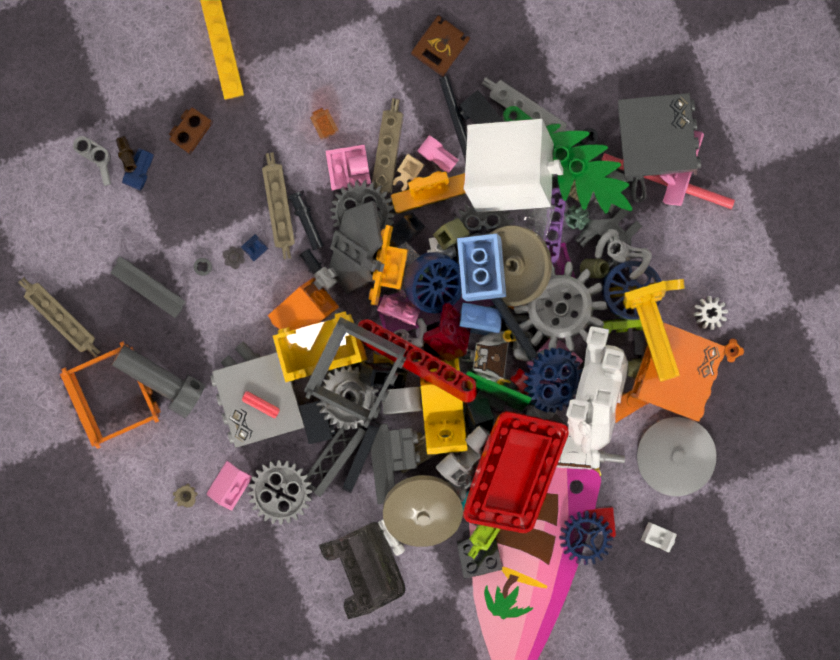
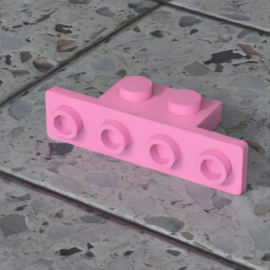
M694 131V138L698 137L700 149L704 134L700 131ZM692 172L660 175L668 183L663 199L665 204L682 205Z

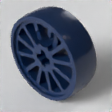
M429 252L416 258L407 269L404 278V290L410 302L420 310L428 313H441L443 305L446 303H450L452 306L455 305L462 295L460 265L448 255L439 252ZM428 267L429 270L427 273H425L424 269ZM443 267L440 272H437L438 268ZM420 274L423 275L422 280H418ZM416 285H423L422 287L416 289Z
M629 260L628 262L619 263L607 273L602 286L604 302L607 303L608 309L619 318L640 320L636 308H634V314H627L625 306L623 311L616 308V305L624 299V296L612 303L610 295L625 294L630 291L628 289L629 286L633 287L635 285L636 289L646 287L650 284L651 278H653L655 283L662 282L659 274L650 265H648L644 272L647 276V281L644 284H639L637 279H630L628 282L620 270L627 267L630 278L632 266L639 267L642 261ZM618 273L625 282V285L612 280L613 276ZM610 283L622 287L623 290L610 292ZM661 300L656 302L657 307L659 306Z

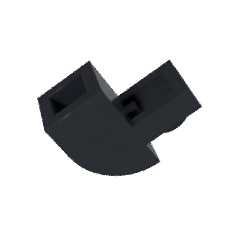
M413 212L404 216L393 227L390 247L403 249L425 228L424 224Z

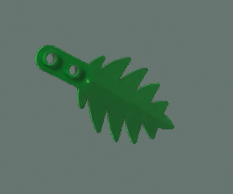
M516 106L506 108L503 113L505 122L533 120ZM515 112L517 114L516 119L511 120L509 114ZM547 125L546 128L554 144L553 162L554 160H559L563 167V175L557 174L563 201L567 200L575 180L578 199L583 210L587 209L594 191L595 197L604 213H608L611 204L632 211L630 203L621 193L629 186V183L605 177L619 168L621 163L614 161L589 162L607 150L608 146L581 145L572 147L587 137L589 132L562 131L554 133L561 125Z

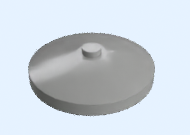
M668 417L652 424L642 435L637 447V465L643 479L656 491L669 496H684L696 492L708 482L716 465V448L710 434L699 423L684 417Z

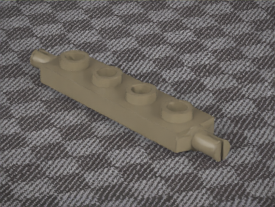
M392 98L391 109L383 111L372 182H375L374 187L377 188L382 185L380 191L384 192L387 190V194L392 193L404 114L398 111L400 99Z
M274 152L270 153V155L266 153L268 165L263 167L262 171L275 247L282 248L283 260L287 259V256L288 259H291L290 246L295 244L283 168L282 165L275 164Z
M25 277L18 282L26 290L24 298L80 352L88 350L94 358L101 353L93 345L95 337L40 283L32 285Z

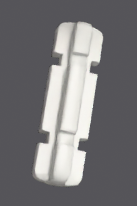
M384 520L379 521L378 527L380 530H383V535L390 547H393L394 554L396 556L402 554L405 551L403 545L389 533Z

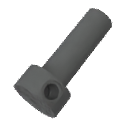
M125 345L120 349L112 363V366L169 399L168 409L183 418L190 414L206 386L189 374L184 380L180 379Z

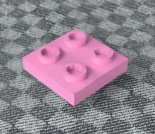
M365 145L326 151L332 191L339 190L343 186L348 188L347 184L349 182L355 186L356 180H359L360 185H362L365 179L367 180V185L371 184Z

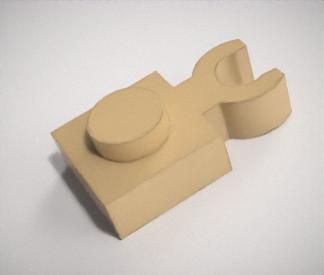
M407 154L397 170L401 173V176L393 180V185L395 186L400 180L404 183L401 190L405 191L408 188V180L418 177L425 164Z

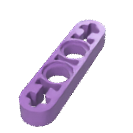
M559 188L552 189L551 206L553 207H547L543 240L548 244V249L549 245L553 246V254L556 255L552 256V265L559 260L566 206V201L559 199L558 207H554L555 198L552 197H555L558 193L562 198ZM558 212L561 218L556 222L551 221L549 218L550 214ZM550 231H556L559 236L556 240L551 241L547 238V234Z

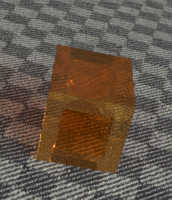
M320 108L312 113L313 116L310 119L321 141L339 132L328 109Z

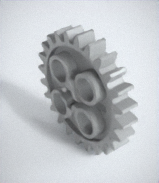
M278 460L275 466L274 462L271 461L270 468L264 464L262 465L264 471L262 472L258 469L256 472L259 476H252L255 484H249L253 491L248 492V495H252L254 498L249 503L256 504L253 510L259 509L260 511L257 516L259 517L264 514V521L272 518V524H274L279 519V523L282 525L284 519H286L289 524L291 523V517L298 520L297 513L305 514L302 508L308 509L310 507L305 502L312 500L311 497L307 496L313 492V490L307 489V486L312 484V482H305L308 474L301 475L303 468L298 471L295 470L296 463L289 467V461L282 465L281 460ZM276 473L281 476L280 484L272 482L271 477L273 474ZM265 483H268L277 490L283 488V493L294 497L296 501H292L285 495L278 497V492L266 487ZM291 483L298 485V493L290 492L289 485ZM264 491L271 493V501L263 500L262 494ZM281 501L289 503L288 511H283L280 508L279 504Z

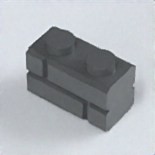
M412 427L388 430L393 471L417 468V463H420L419 451H415L414 443H418L417 431H413Z

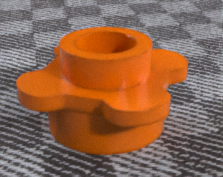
M730 339L729 343L725 345L724 354L727 357V361L734 362L735 358L744 354V349L740 348L736 339Z

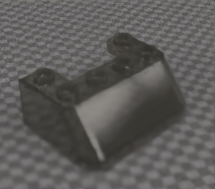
M372 522L319 545L321 553L326 560L332 561L340 558L354 594L347 597L344 601V610L348 619L370 614L405 594V583L379 523Z

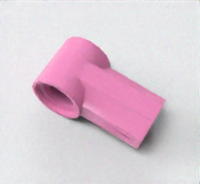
M430 135L417 150L424 158L430 162L433 161L448 174L459 161Z

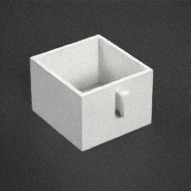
M543 119L467 125L464 190L476 212L551 207L552 174L563 175V167L559 160H554L553 162L554 144Z

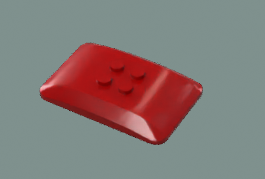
M510 411L501 413L490 433L475 472L463 511L464 519L469 523L519 533L530 532L535 526L569 435L568 427L560 422Z

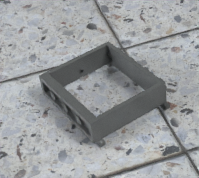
M340 317L304 390L307 392L306 398L309 399L313 395L365 421L364 427L367 428L372 417L377 418L381 407L378 406L380 401L385 402L390 392L386 390L388 385H393L398 376L395 373L397 367L402 368L406 357L403 356L406 349ZM346 333L397 358L371 411L320 386Z

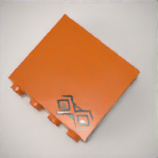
M663 322L680 376L660 382L647 345L629 397L645 401L699 422L700 418L704 415L706 401L711 395L713 381L718 375L717 369L724 358L725 346Z

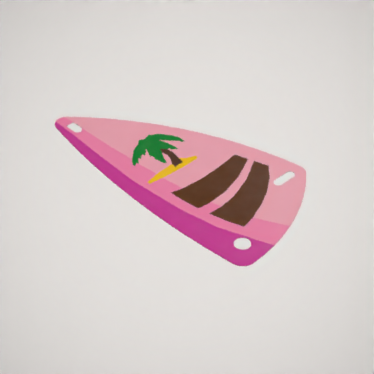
M556 467L534 528L528 533L500 529L496 535L500 559L503 562V570L472 577L476 611L491 660H538L557 621L579 565L576 563V556L573 560L569 559L571 552L566 555L563 551L568 547L560 546V543L565 542V540H560L559 535H565L566 533L561 532L560 529L561 527L568 528L564 524L565 520L572 523L570 515L577 519V512H580L581 516L585 517L583 514L585 510L595 509L601 485V477L597 471L584 468ZM574 480H579L583 483V490L579 494H574L570 490V483ZM590 522L580 523L584 529H590ZM469 523L470 537L477 525ZM575 527L570 534V544H573L579 536ZM580 530L583 536V540L581 541L584 542L587 540L588 535L587 533L584 534L583 531ZM584 546L576 548L575 550L582 553Z

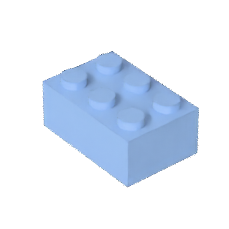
M498 234L457 238L462 298L466 301L506 297L501 237Z

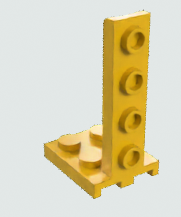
M664 281L626 292L623 300L625 309L631 307V309L636 308L660 382L680 376L656 304L657 301L662 300L665 296L667 288Z

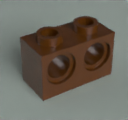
M193 107L190 110H185L181 116L182 122L179 126L175 125L169 134L171 136L169 140L190 155L213 124L210 119ZM193 117L200 118L199 126H191L190 121ZM182 133L189 135V140L186 143H180L179 136Z

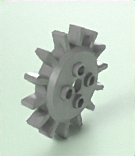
M571 262L566 263L564 275H555V268L552 265L551 277L544 292L537 299L528 303V305L514 306L515 313H529L530 316L529 320L519 325L521 329L527 331L535 326L538 330L531 339L532 345H538L541 339L546 336L550 338L549 350H551V347L557 349L558 340H566V347L572 353L575 352L572 338L581 335L586 342L588 333L585 329L589 324L603 328L604 323L600 319L592 317L593 310L607 309V303L604 301H592L591 296L599 293L603 288L600 283L588 289L584 286L585 281L591 274L588 269H585L579 278L575 279L571 277L573 271ZM566 294L571 295V298L569 300L564 299V296ZM548 301L553 303L551 307H546ZM559 304H565L567 310L565 313L559 314L556 312V307ZM573 312L578 313V316L576 318L571 317V314ZM555 319L560 321L558 325L552 324Z

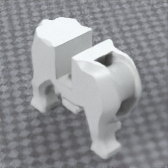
M593 326L590 327L586 341L585 364L578 385L576 399L570 400L566 414L568 417L569 435L576 446H580L584 453H590L591 449L599 450L610 442L616 422V405L621 402L628 369V361L623 349L606 345L609 330Z

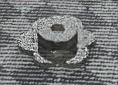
M232 246L229 250L223 252L226 266L238 269L240 264L245 262L243 257L244 250L241 248L236 249V247Z

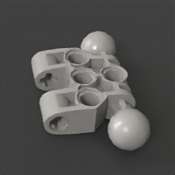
M481 425L465 438L469 445L467 451H462L458 456L450 453L436 466L437 470L449 480L448 483L456 489L461 502L466 498L467 488L472 484L491 433Z

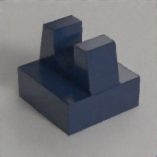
M256 234L241 246L253 262L269 249Z

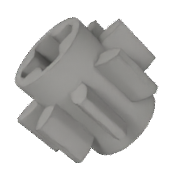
M323 267L314 275L316 281L313 283L319 290L324 288L328 291L338 282L335 279L338 274L333 268L327 269Z

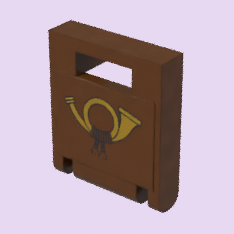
M438 15L412 50L411 55L443 77L471 38L467 36L464 41L461 40L464 33L446 20L440 25L439 22L442 17ZM426 49L442 60L439 65H436L423 55Z

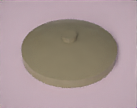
M505 226L494 230L490 234H498L502 242L506 297H502L507 306L525 305L534 301L544 292L551 277L552 260L546 243L536 232L523 226Z
M414 476L399 482L388 492L383 503V520L389 533L398 541L415 547L433 546L447 540L456 532L463 516L461 498L456 489L445 480L434 476Z

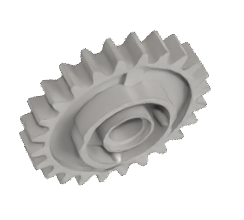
M351 365L346 366V368L339 367L338 370L332 369V374L327 373L325 375L327 380L323 379L322 381L324 388L344 398L347 392L351 396L350 401L370 411L375 404L374 401L378 398L375 396V393L379 390L373 389V386L370 387L359 380V367H354L353 369ZM323 400L317 403L318 406L323 407L320 413H326L324 420L331 419L330 425L337 423V428H342L344 425L345 430L350 429V426L352 429H356L357 424L364 426L363 420Z

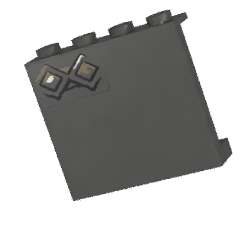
M690 93L618 100L625 182L633 181V177L684 172H694V175H697L698 168H701L700 156H696V149H699L698 137L694 138V131L697 130L696 118L692 119V112H695V102L690 100Z

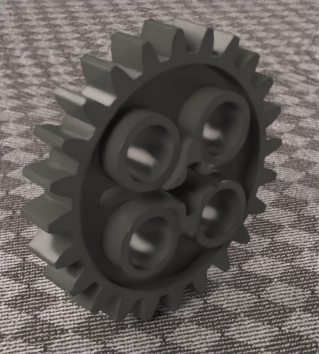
M366 179L362 185H360L359 180L355 181V186L349 182L347 184L348 189L343 186L341 188L342 193L337 192L335 195L338 199H333L332 201L336 206L331 207L330 211L336 214L332 215L331 219H337L333 226H340L344 212L351 209L347 206V200H353L357 207L367 203L366 197L371 196L375 199L376 208L380 209V211H377L380 230L382 231L387 224L392 225L394 222L390 219L395 216L394 212H390L395 207V205H389L392 197L386 198L385 196L388 191L381 192L382 185L375 188L374 181L370 186L367 185Z
M464 204L466 211L458 210L461 217H454V219L459 218L467 230H481V226H485L486 229L513 226L510 223L514 221V218H507L510 215V211L505 213L503 210L476 212L473 205L469 207L467 204ZM488 216H497L498 222L494 225L487 222ZM470 217H476L479 223L471 227L468 225L467 220ZM487 231L486 235H489L493 231ZM482 232L471 233L467 237L481 236Z

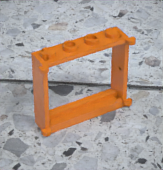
M124 341L120 342L121 347L68 371L66 367L61 369L62 373L60 376L92 447L95 446L97 449L101 448V443L152 420L155 423L159 422L158 418L160 417L159 413L161 410L157 401L153 402L151 398L153 394L152 389L137 381L153 416L103 438L75 376V372L118 354L123 345H125Z

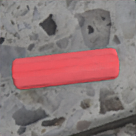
M248 391L245 392L242 398L243 402L272 418H276L280 411L278 407Z

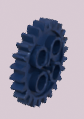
M551 347V350L544 349V354L538 353V360L532 358L534 365L527 366L530 372L524 375L528 376V380L523 381V383L528 385L524 391L528 392L527 396L532 398L530 404L547 413L549 411L555 413L556 409L562 411L563 406L569 407L568 401L573 400V395L577 394L576 389L581 378L578 374L583 371L577 368L580 362L575 361L577 357L571 355V352Z

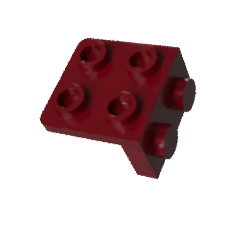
M450 303L443 305L439 327L423 334V340L447 362L466 355L471 328L459 326L461 314Z

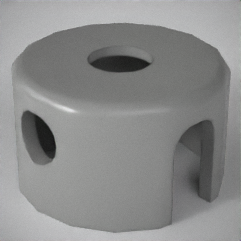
M420 387L388 390L390 392L385 402L382 401L384 415L422 410Z

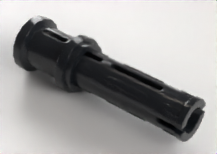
M302 190L287 198L293 204L294 214L300 218L313 251L318 249V247H323L324 244L309 212L311 211V206L307 204L303 195L305 192Z

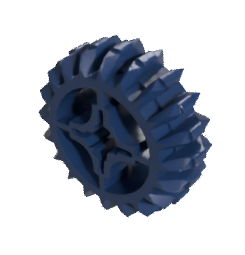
M585 511V517H582L581 513L577 512V519L570 515L572 523L565 520L564 524L568 528L561 527L560 529L561 532L566 534L559 535L560 540H565V542L560 543V546L568 547L563 551L566 555L571 552L569 559L573 560L576 556L577 564L581 562V558L584 559V565H588V559H591L592 564H595V557L602 561L601 553L609 554L605 547L612 548V544L607 541L614 539L613 536H607V534L613 532L612 528L605 529L609 522L601 523L604 518L602 515L595 519L596 512H593L591 517H589L588 511ZM590 522L597 525V527L587 530L580 523ZM575 527L579 536L573 544H570V534ZM580 530H582L584 534L587 533V535H591L589 538L592 546L589 542L581 541L583 540V536ZM602 531L603 540L599 548H597L594 544V538ZM587 546L592 552L581 553L575 549Z

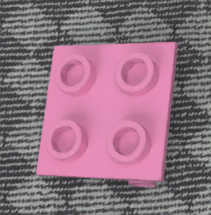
M384 294L377 311L386 316L398 318L399 321L402 320V322L409 325H415L421 310L412 303H405L393 295L387 296Z

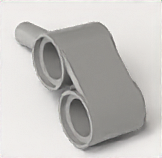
M80 136L76 138L73 143L74 150L94 162L100 168L104 186L111 185L107 168L111 159L109 151L87 137ZM82 141H87L88 148L85 151H80L79 144ZM100 151L105 153L103 161L96 160V154Z

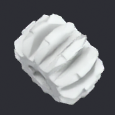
M708 296L707 303L704 299H700L702 306L695 305V308L700 310V312H695L693 315L701 317L697 319L696 323L699 324L704 321L702 325L704 329L709 324L710 330H714V323L717 327L722 326L719 319L722 321L727 320L722 314L728 313V310H721L725 306L724 302L717 305L719 302L718 297L712 303V297ZM713 308L715 316L708 318L707 315L709 314H706V311Z

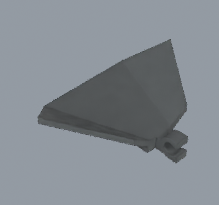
M375 201L346 210L343 214L340 229L334 232L330 247L333 250L329 269L333 268L337 272L338 276L335 279L347 294L372 282L370 271L377 269L379 272H383L385 264L372 259L374 253L383 244Z

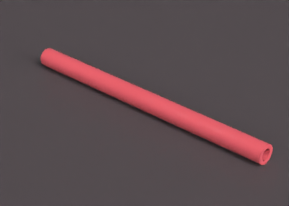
M603 154L601 161L619 162L621 166L618 169L624 171L622 159ZM660 175L644 176L648 180L668 186V183ZM688 184L686 190L687 194L732 209L735 202L731 198L692 184Z

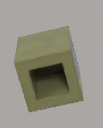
M459 218L444 224L433 234L444 251L458 244L457 238H464L470 235Z

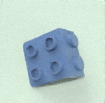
M462 304L459 326L471 328L470 333L475 334L499 333L501 314L497 309L475 304Z

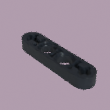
M371 421L342 490L352 493L380 429V423Z

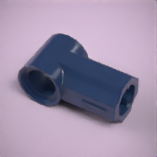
M138 148L134 157L137 168L133 172H125L122 183L141 191L155 155Z

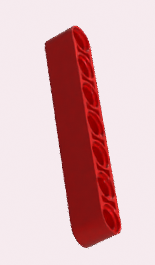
M364 319L358 323V326L406 349L403 355L406 357V360L402 367L463 402H471L476 398V382L471 377L371 320ZM361 340L362 344L396 362V357ZM431 369H437V371H435V372H431V371H429V370H431ZM449 378L454 379L453 381H446ZM465 388H470L471 390H470V391H464L463 389H465Z

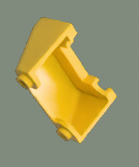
M345 311L334 314L335 318L292 331H290L289 327L277 330L278 334L273 335L285 382L312 375L338 320L342 317L354 323L351 314L347 315ZM346 333L328 370L367 360L361 340Z

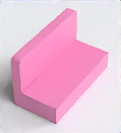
M227 461L208 490L207 496L219 505L232 511L251 481L252 476Z

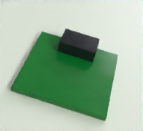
M468 371L466 373L467 376L476 382V398H487L491 410L498 413L503 411L505 405L522 412L532 399L529 396Z

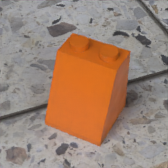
M313 277L296 289L268 317L275 327L279 329L289 327L290 331L323 322L339 306L324 288L319 290L313 282L316 279Z

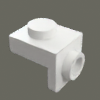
M648 522L641 541L670 552L671 547L675 543L676 534Z

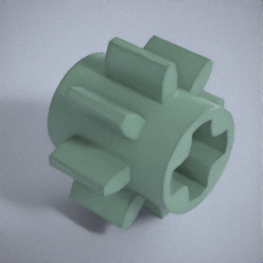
M573 205L564 214L567 225L572 229L578 227L579 230H582L590 221L588 218L589 212L587 209L583 210L582 206L576 207Z

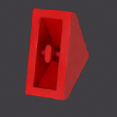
M612 506L595 507V509L585 510L589 512V517L592 516L593 512H596L595 519L602 515L604 518L601 523L608 521L609 525L605 529L612 528L613 532L609 535L613 536V538L616 536Z

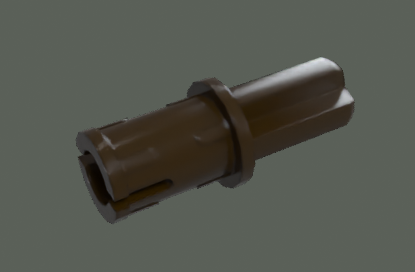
M121 136L116 139L119 149L118 157L123 163L124 171L130 173L137 168L133 158L134 152L130 149L126 137Z

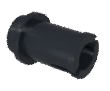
M310 248L299 255L308 267L309 273L311 272L314 275L322 269V263L317 261Z

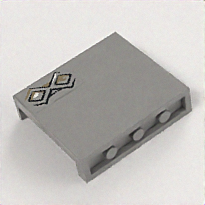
M277 351L212 371L213 375H210L213 387L217 386L219 394H216L219 406L223 405L225 413H222L224 424L229 425L230 432H228V438L231 444L234 443L235 448L304 428L302 414L292 381L285 382ZM248 391L278 407L280 411L277 417L272 418L243 402L242 398L245 392Z

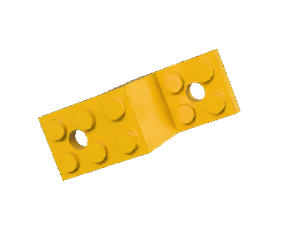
M442 356L436 357L460 371L458 358L447 362ZM431 369L429 371L435 372L437 371V369ZM420 377L427 455L467 451L463 401ZM449 378L446 381H453L454 379Z

